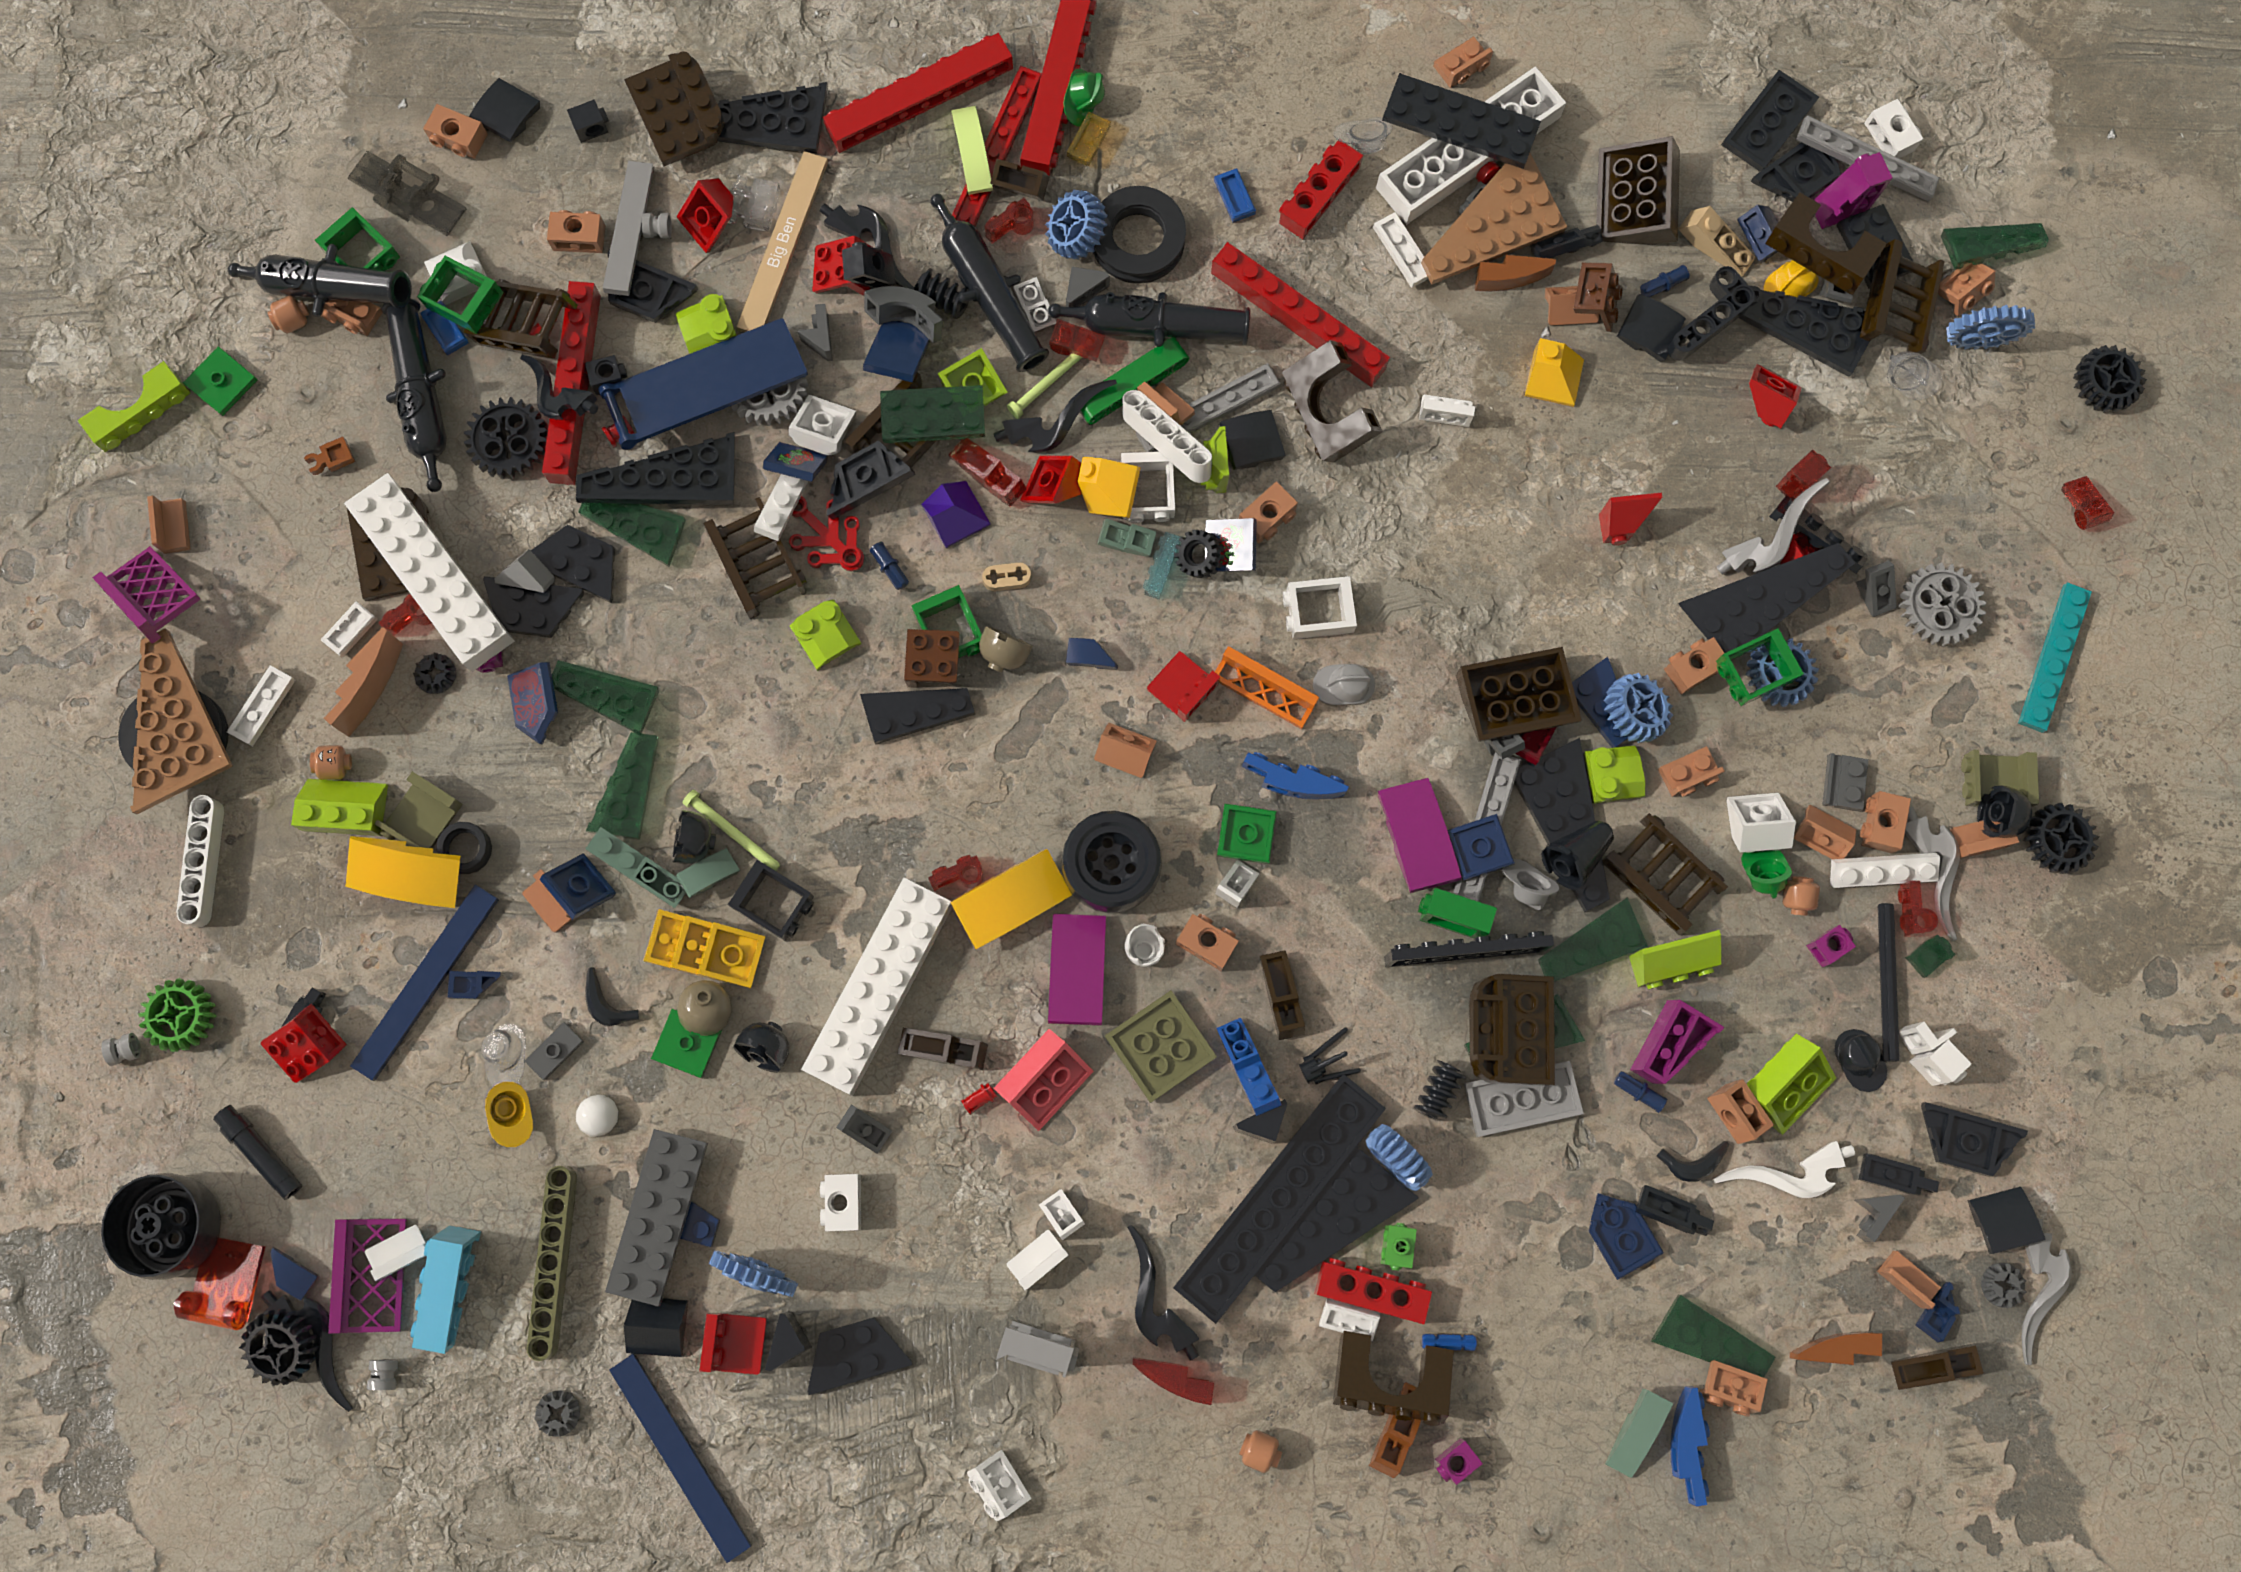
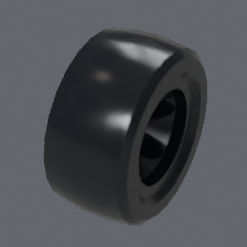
M1102 811L1088 816L1070 832L1064 844L1061 857L1062 873L1067 887L1083 905L1095 911L1105 913L1124 912L1144 902L1154 891L1160 879L1162 869L1161 849L1151 829L1139 818L1120 811ZM1105 839H1111L1113 846L1105 848L1102 842ZM1124 845H1129L1132 848V852L1126 855L1122 853L1121 848ZM1090 852H1096L1098 859L1090 861L1087 855ZM1115 859L1117 860L1116 865L1119 864V866L1109 870L1104 863ZM1129 864H1133L1136 867V871L1132 874H1128L1125 870V867ZM1094 871H1099L1102 874V878L1095 880L1091 874ZM1118 877L1121 880V884L1111 885L1110 883L1112 878Z
M156 1173L136 1178L124 1185L112 1197L106 1207L101 1227L103 1247L109 1259L117 1268L135 1277L149 1280H164L188 1274L198 1268L210 1256L217 1244L221 1228L219 1205L214 1195L205 1185L187 1176L174 1173ZM167 1201V1209L162 1210L160 1205ZM182 1212L183 1220L178 1223L175 1219L176 1214ZM177 1233L179 1241L173 1244L171 1240L172 1235ZM155 1242L160 1244L159 1251L153 1248Z

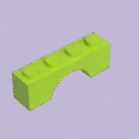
M163 361L142 375V394L131 407L120 411H111L97 406L77 420L94 444L104 452L118 447L121 441L132 434L138 433L144 425L154 419H158L166 410L173 405L181 403L186 396L191 394L176 372Z

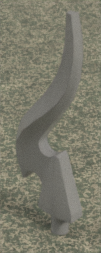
M1825 478L1815 483L1792 502L1779 525L1771 545L1765 547L1764 540L1761 537H1756L1723 551L1722 553L1726 560L1717 566L1719 572L1723 575L1733 568L1739 573L1750 561L1756 562V568L1753 570L1755 574L1775 567L1789 550L1796 525L1803 510L1811 499L1830 483L1829 479Z
M1910 807L1905 835L1921 854L1937 853L1941 858L1939 878L1936 881L1934 891L1935 910L1944 931L1951 941H1955L1957 937L1950 918L1949 900L1960 861L1958 843L1954 835L1944 825L1940 826V833L1938 835L1932 834L1929 829L1927 816L1918 819L1914 808Z
M2038 1218L2043 1231V1219ZM2044 1233L2046 1239L2044 1241L2025 1245L2032 1273L2040 1274L2046 1272L2049 1278L2028 1309L2022 1325V1351L2026 1365H2032V1347L2038 1326L2047 1312L2065 1293L2071 1280V1263L2066 1250L2061 1249L2058 1256H2053L2050 1253L2051 1233Z

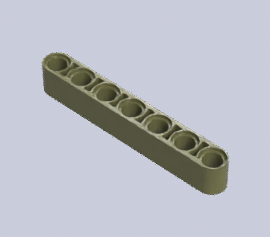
M566 1166L551 1168L547 1173L527 1340V1354L535 1361L551 1359L559 1348L577 1186L576 1172ZM564 1171L567 1175V1181L564 1185L559 1186L556 1182V1177L559 1172ZM557 1199H561L564 1203V1209L559 1214L553 1210L554 1202ZM554 1227H558L561 1231L560 1239L556 1242L550 1238V1232ZM551 1255L556 1256L558 1260L557 1267L554 1270H550L547 1266V1259ZM548 1283H551L555 1290L554 1295L550 1299L544 1295V1287ZM545 1311L551 1315V1323L547 1327L542 1325L540 1320L541 1315ZM541 1340H544L548 1345V1351L545 1355H541L537 1350V1345Z

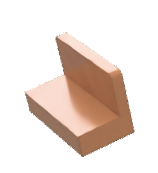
M1577 286L1545 288V299L1549 304V325L1597 323L1599 314H1580L1574 312Z
M1146 382L1137 387L1138 391L1145 394L1180 426L1195 415V410L1164 383H1160L1154 389Z
M153 495L147 496L152 545L164 554L191 550L186 501L182 498L160 501Z
M1108 722L1101 735L1094 760L1142 778L1157 741Z
M1812 805L1807 807L1804 820L1794 832L1795 840L1831 859H1844L1855 845V828Z
M1984 820L1950 829L1958 843L1960 859L2008 848L2019 843L2017 836L2012 838H1992L1982 832L1984 830Z
M540 869L533 875L536 881L525 889L522 895L549 928L556 933L572 919L539 880L542 874L546 873Z
M1892 1251L1877 1272L1920 1308L1933 1309L1935 1303L1931 1300L1941 1287L1898 1251Z

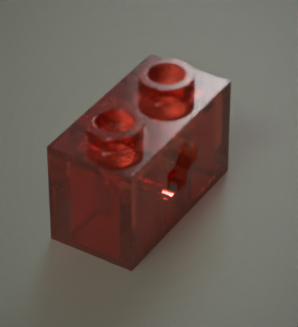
M1811 450L1783 477L1776 487L1785 496L1797 498L1802 492L1817 483L1831 467L1824 456Z

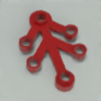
M801 496L797 505H802L803 507L800 511H793L792 516L801 517L820 536L794 534L789 539L791 548L795 551H801L805 547H832L837 552L833 554H821L818 551L810 552L807 556V561L812 568H819L823 564H840L846 571L860 569L864 563V554L857 547V532L860 529L858 518L849 516L844 520V526L847 531L846 545H844L839 540V517L834 520L828 517L827 528L808 510L806 499ZM833 499L827 502L826 509L830 508ZM854 521L857 524L854 528H849L847 526L848 523ZM800 539L802 543L799 546L793 545L794 540ZM818 556L820 560L817 563H812V557ZM855 556V562L849 563L847 561L848 557Z

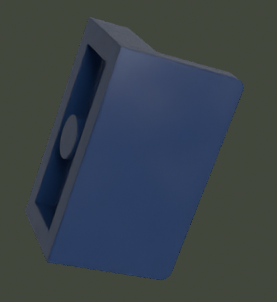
M1756 205L1737 219L1760 262H1764L1778 252L1765 244L1778 223L1769 206Z

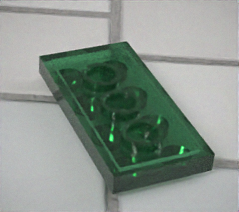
M983 385L880 391L883 443L986 437Z

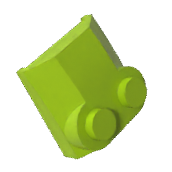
M709 294L700 303L676 312L689 354L737 336L723 295Z
M982 348L937 374L944 389L947 390L953 402L959 406V411L963 418L1008 393Z
M1221 426L1211 440L1203 441V446L1212 455L1210 479L1200 484L1201 486L1205 485L1206 490H1213L1215 493H1226L1229 480L1225 426Z
M834 599L820 603L797 617L790 625L791 630L817 671L855 646L861 645L859 638Z
M1636 746L1600 747L1583 753L1593 804L1645 797V777L1641 757Z

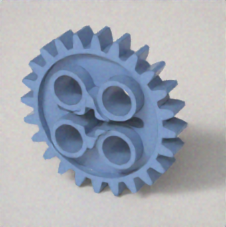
M2004 305L2001 308H1997V306L1992 308L1984 307L1980 311H1971L1972 314L1970 315L1962 314V318H1955L1954 322H1950L1949 326L1946 327L1948 343L1951 346L1956 345V348L1964 347V350L1974 347V349L1980 347L1987 349L1989 347H1999L2002 344L2008 345L2009 341H2019L2018 337H2027L2028 333H2032V329H2035L2034 312L2032 313L2031 309L2026 310V307L2018 308V305L2008 308V305Z
M714 1251L709 1262L711 1266L722 1270L723 1275L755 1290L768 1291L773 1294L780 1293L793 1297L798 1286L796 1281L785 1277L786 1273L769 1267L766 1262L752 1257L739 1256L734 1253L729 1255L724 1252Z

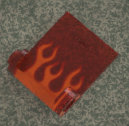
M218 1237L217 1244L212 1253L198 1268L193 1291H184L175 1300L174 1312L176 1317L232 1330L242 1329L249 1318L266 1246Z

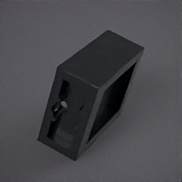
M756 860L731 898L728 906L783 941H786L788 937L792 938L796 934L800 926L798 921L803 914L806 916L814 905L812 899L814 896L803 887ZM766 875L802 897L781 930L745 908Z

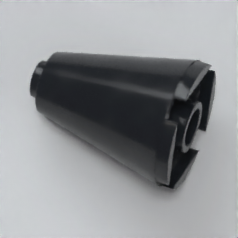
M1595 821L1549 843L1541 853L1542 862L1549 874L1554 872L1559 877L1556 881L1560 885L1572 890L1579 889L1587 882L1614 840L1613 829L1605 822Z

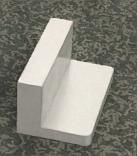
M1920 1022L1900 1029L1899 1037L1911 1054L1914 1055L1935 1049L1955 1035L1957 1031L1955 1028L1932 1033L1925 1022Z
M413 1225L365 1250V1254L373 1269L370 1272L375 1281H379L426 1257L424 1256L426 1242L417 1225Z
M1046 1230L1007 1262V1267L1026 1291L1069 1254L1050 1230Z

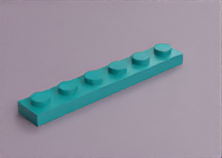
M2068 582L2063 585L2018 724L2041 733L2047 731L2092 591Z

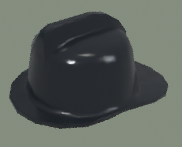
M1851 1029L1840 1034L1835 1042L1834 1052L1847 1080L1859 1091L1871 1092L1879 1089L1887 1078V1066L1883 1060L1879 1044L1862 1030Z

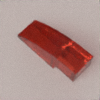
M964 437L948 454L975 481L1009 507L1027 490L1019 476L1008 470L999 459L967 437Z
M1133 1357L1132 1364L1158 1386L1190 1401L1212 1405L1214 1381L1187 1377V1365Z

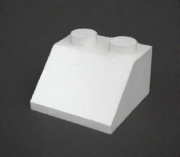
M1779 793L1727 797L1731 835L1739 852L1752 853L1755 851H1777L1792 848L1796 821Z

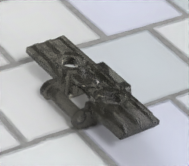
M366 151L348 176V180L374 194L373 201L380 207L406 222H409L414 217L445 236L450 234L467 210L462 204L435 189L439 183V176L434 173L429 174L411 164L401 154L397 155L391 163H388L371 152ZM402 170L423 181L422 185L414 184L411 187L401 180ZM433 201L434 207L431 210H422L424 202Z

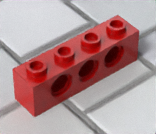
M1338 139L1334 146L1329 145L1322 156L1323 160L1319 164L1315 163L1312 166L1305 182L1301 181L1296 186L1292 199L1290 201L1288 199L1285 200L1279 209V213H1281L1279 224L1302 240L1361 167L1363 155L1340 139ZM1329 168H1335L1338 171L1332 172L1329 170ZM1315 186H1321V187H1323L1324 189H1323V190H1317V189H1315L1314 187H1315ZM1306 204L1310 208L1304 209L1299 205Z
M1330 1258L1329 1263L1322 1262L1314 1292L1315 1295L1425 1325L1432 1291L1425 1290L1426 1284L1410 1280L1409 1285L1398 1282V1276L1383 1273L1382 1278L1372 1275V1269L1358 1265L1356 1270L1345 1268L1346 1262ZM1344 1275H1350L1354 1281L1353 1287L1348 1291H1344L1340 1287V1279ZM1372 1282H1376L1380 1286V1294L1376 1298H1370L1367 1294V1286ZM1402 1289L1407 1295V1300L1403 1305L1398 1306L1394 1302L1393 1297L1397 1290Z

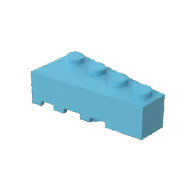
M449 1225L427 1241L424 1248V1256H427L426 1265L423 1267L419 1282L422 1284V1290L415 1303V1310L418 1311L417 1320L413 1323L410 1333L411 1338H413L412 1348L445 1354L454 1346L463 1311L461 1307H458V1304L464 1300L469 1285L464 1278L468 1274L470 1266L474 1264L476 1255L470 1253L473 1242L479 1241L481 1231Z

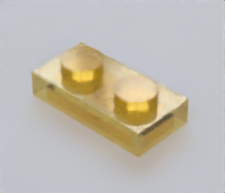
M1088 112L1067 150V157L1089 167L1111 127V121Z

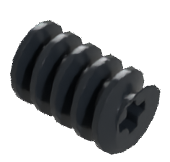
M929 268L920 276L914 290L934 300L937 309H944L946 314H952L955 319L960 318L969 302L961 303L958 300V296L966 292L967 288L964 287L958 292V283L955 282L949 287L950 278L940 282L942 274L937 273L933 278V269Z
M1437 1060V1062L1441 1066H1434L1432 1068V1071L1437 1076H1429L1427 1078L1432 1086L1425 1085L1423 1087V1091L1428 1096L1420 1095L1418 1097V1100L1423 1105H1415L1413 1107L1418 1113L1434 1121H1438V1118L1447 1119L1448 1116L1442 1109H1452L1453 1106L1447 1099H1457L1452 1089L1462 1088L1456 1080H1466L1467 1078L1460 1070L1440 1060Z

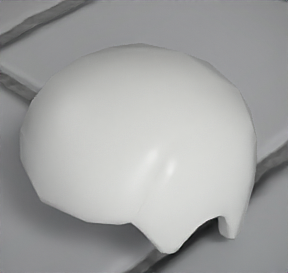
M1143 923L1135 926L1127 935L1125 952L1135 965L1150 967L1157 964L1164 955L1165 939L1160 935L1156 926Z
M594 1095L584 1099L576 1111V1123L580 1131L590 1137L609 1133L618 1122V1109L615 1102L605 1095Z

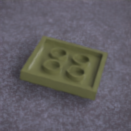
M1172 990L1105 1035V1038L1149 1103H1152L1217 1058Z

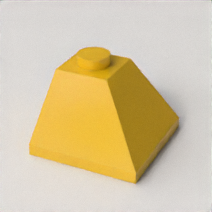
M1540 338L1534 349L1525 396L1574 407L1584 359L1565 343Z
M1083 457L1078 485L1089 513L1130 518L1141 467L1103 458Z

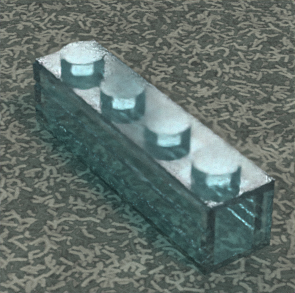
M1165 532L1164 537H1160L1158 543L1160 549L1155 551L1153 557L1155 563L1150 565L1148 571L1149 579H1145L1142 589H1145L1144 595L1160 600L1174 560V553L1177 552L1175 546L1180 544V536Z

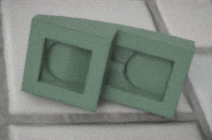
M1106 518L1103 521L1097 544L1114 550L1149 557L1156 531L1135 524L1128 526Z
M726 848L684 869L676 877L689 898L711 889L716 883L737 875L740 869Z

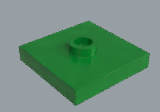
M218 346L183 384L223 417L258 379Z
M1224 804L1217 856L1269 864L1277 811Z
M671 1009L651 1059L703 1078L722 1030L708 1036H700V1033L689 1032L680 1023L677 1010Z

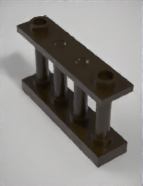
M1894 239L1886 244L1876 260L1860 338L1869 341L1885 334L1908 344L1905 358L1911 359L1926 352L1928 348L1929 334L1939 286L1943 278L1945 261L1940 259L1927 267L1902 257L1903 242ZM1898 266L1922 277L1920 289L1897 279ZM1893 289L1918 299L1916 310L1913 311L1893 302ZM1888 312L1912 321L1911 333L1909 334L1888 325Z
M503 279L496 281L504 292L477 334L467 329H464L463 333L480 346L555 359L558 349L550 343L549 336L562 307L577 309L578 304L570 298L568 292L559 288L549 290L512 284ZM504 299H513L501 327L497 329L492 328ZM523 302H532L520 330L511 332ZM542 305H551L539 334L537 333L535 336L530 335Z
M917 372L913 382L901 380L845 440L847 450L851 454H855L871 445V439L876 433H882L907 454L902 461L912 468L948 428L952 429L955 427L960 419L959 406L954 403L947 410L921 389V375ZM910 397H916L940 417L932 428H929L905 408V402ZM893 415H899L923 435L922 439L914 447L888 426V421Z
M760 497L755 499L760 510L724 527L722 525L716 526L713 519L703 523L750 619L759 616L756 607L760 606V602L796 585L801 595H804L806 591L803 585L807 584L801 569L795 570L780 539L776 541L762 535L739 547L727 549L724 540L728 539L727 536L757 522L765 506ZM774 541L776 542L781 552L780 555L745 571L743 569L737 570L735 562L739 561L738 558ZM785 563L787 564L792 574L791 577L757 593H754V591L748 592L745 585L749 583V580Z
M1648 813L1639 821L1646 828L1622 853H1617L1614 850L1603 859V865L1678 935H1681L1693 925L1688 920V915L1712 890L1718 895L1725 891L1728 886L1724 883V878L1718 872L1711 871L1665 828V823L1659 817ZM1654 835L1665 846L1642 871H1636L1629 865V860ZM1672 854L1676 855L1685 865L1661 890H1656L1649 883V878ZM1694 872L1704 884L1681 908H1675L1669 902V896Z

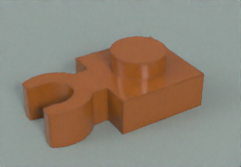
M343 436L319 446L320 454L310 453L304 457L308 464L317 461L316 465L309 469L313 475L321 474L325 467H328L333 472L356 462L348 442Z

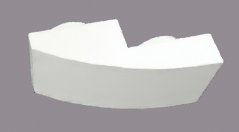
M1037 277L1013 286L1022 311L1034 332L1056 324V320L1048 314L1050 305L1044 297Z

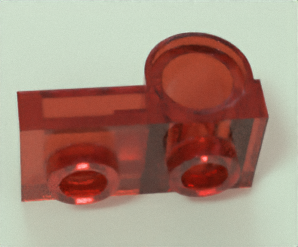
M1023 197L1018 202L1010 203L999 216L991 217L984 226L986 238L993 244L1011 230L1019 235L1029 234L1034 227L1033 210L1029 202ZM1019 217L1028 218L1026 221L1017 220Z
M1057 319L1049 345L1050 349L1058 354L1071 355L1073 353L1096 362L1105 335Z
M2087 476L2063 484L2061 491L2075 508L2074 519L2081 530L2107 523L2112 519L2115 512Z
M409 594L396 609L387 611L383 619L378 623L395 636L413 620L423 626L429 625L432 622L425 613L416 615L420 606L413 596Z
M971 855L963 856L956 860L957 864L952 867L942 866L932 871V876L928 877L933 890L936 891L957 880H960L963 886L970 889L980 885L983 881V872L977 855L973 857ZM968 869L978 871L977 878L972 881L964 879L963 875Z
M1907 881L1901 884L1898 890V901L1902 904L1900 927L1904 930V937H1916L1933 931L1938 925V917L1933 910L1922 908L1920 881ZM1918 916L1924 919V928L1919 926L1917 922Z

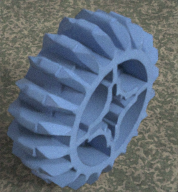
M1073 190L1072 193L1066 192L1064 198L1058 197V204L1052 205V214H1047L1050 217V221L1045 224L1049 229L1045 233L1049 238L1047 243L1050 244L1052 250L1064 258L1077 260L1080 257L1087 258L1088 252H1094L1095 245H1101L1099 239L1105 235L1103 228L1107 224L1104 220L1108 216L1104 212L1105 206L1102 205L1098 197L1082 190Z
M1789 638L1786 642L1804 674L1795 681L1799 682L1796 689L1782 690L1783 687L1762 696V701L1764 702L1769 698L1771 699V706H1775L1778 702H1780L1782 707H1786L1789 703L1796 705L1799 700L1803 701L1807 698V693L1813 692L1814 687L1812 685L1818 681L1814 674L1818 672L1819 668L1812 667V664L1816 662V658H1808L1811 650H1801L1803 643H1798L1794 646L1793 638ZM1765 645L1757 648L1758 651L1751 653L1750 657L1752 660H1749L1746 665L1751 668L1746 672V676L1753 677L1748 682V686L1755 685L1757 687L1756 690L1771 684L1767 677L1771 679L1772 683L1782 678L1774 661L1770 663L1765 662L1767 656L1770 655Z
M1639 673L1619 678L1606 692L1608 696L1604 700L1607 704L1604 711L1610 713L1607 720L1613 721L1615 724L1613 729L1620 730V737L1627 735L1629 742L1636 740L1638 744L1645 741L1651 742L1663 735L1671 725L1669 720L1674 716L1670 712L1673 705L1667 703L1670 696L1664 695L1662 692L1664 687H1658L1657 680L1650 681L1648 675L1641 676Z
M1382 1124L1369 1134L1370 1136L1366 1139L1367 1147L1376 1159L1402 1184L1413 1191H1418L1429 1182L1433 1175L1431 1167L1417 1150L1396 1131Z

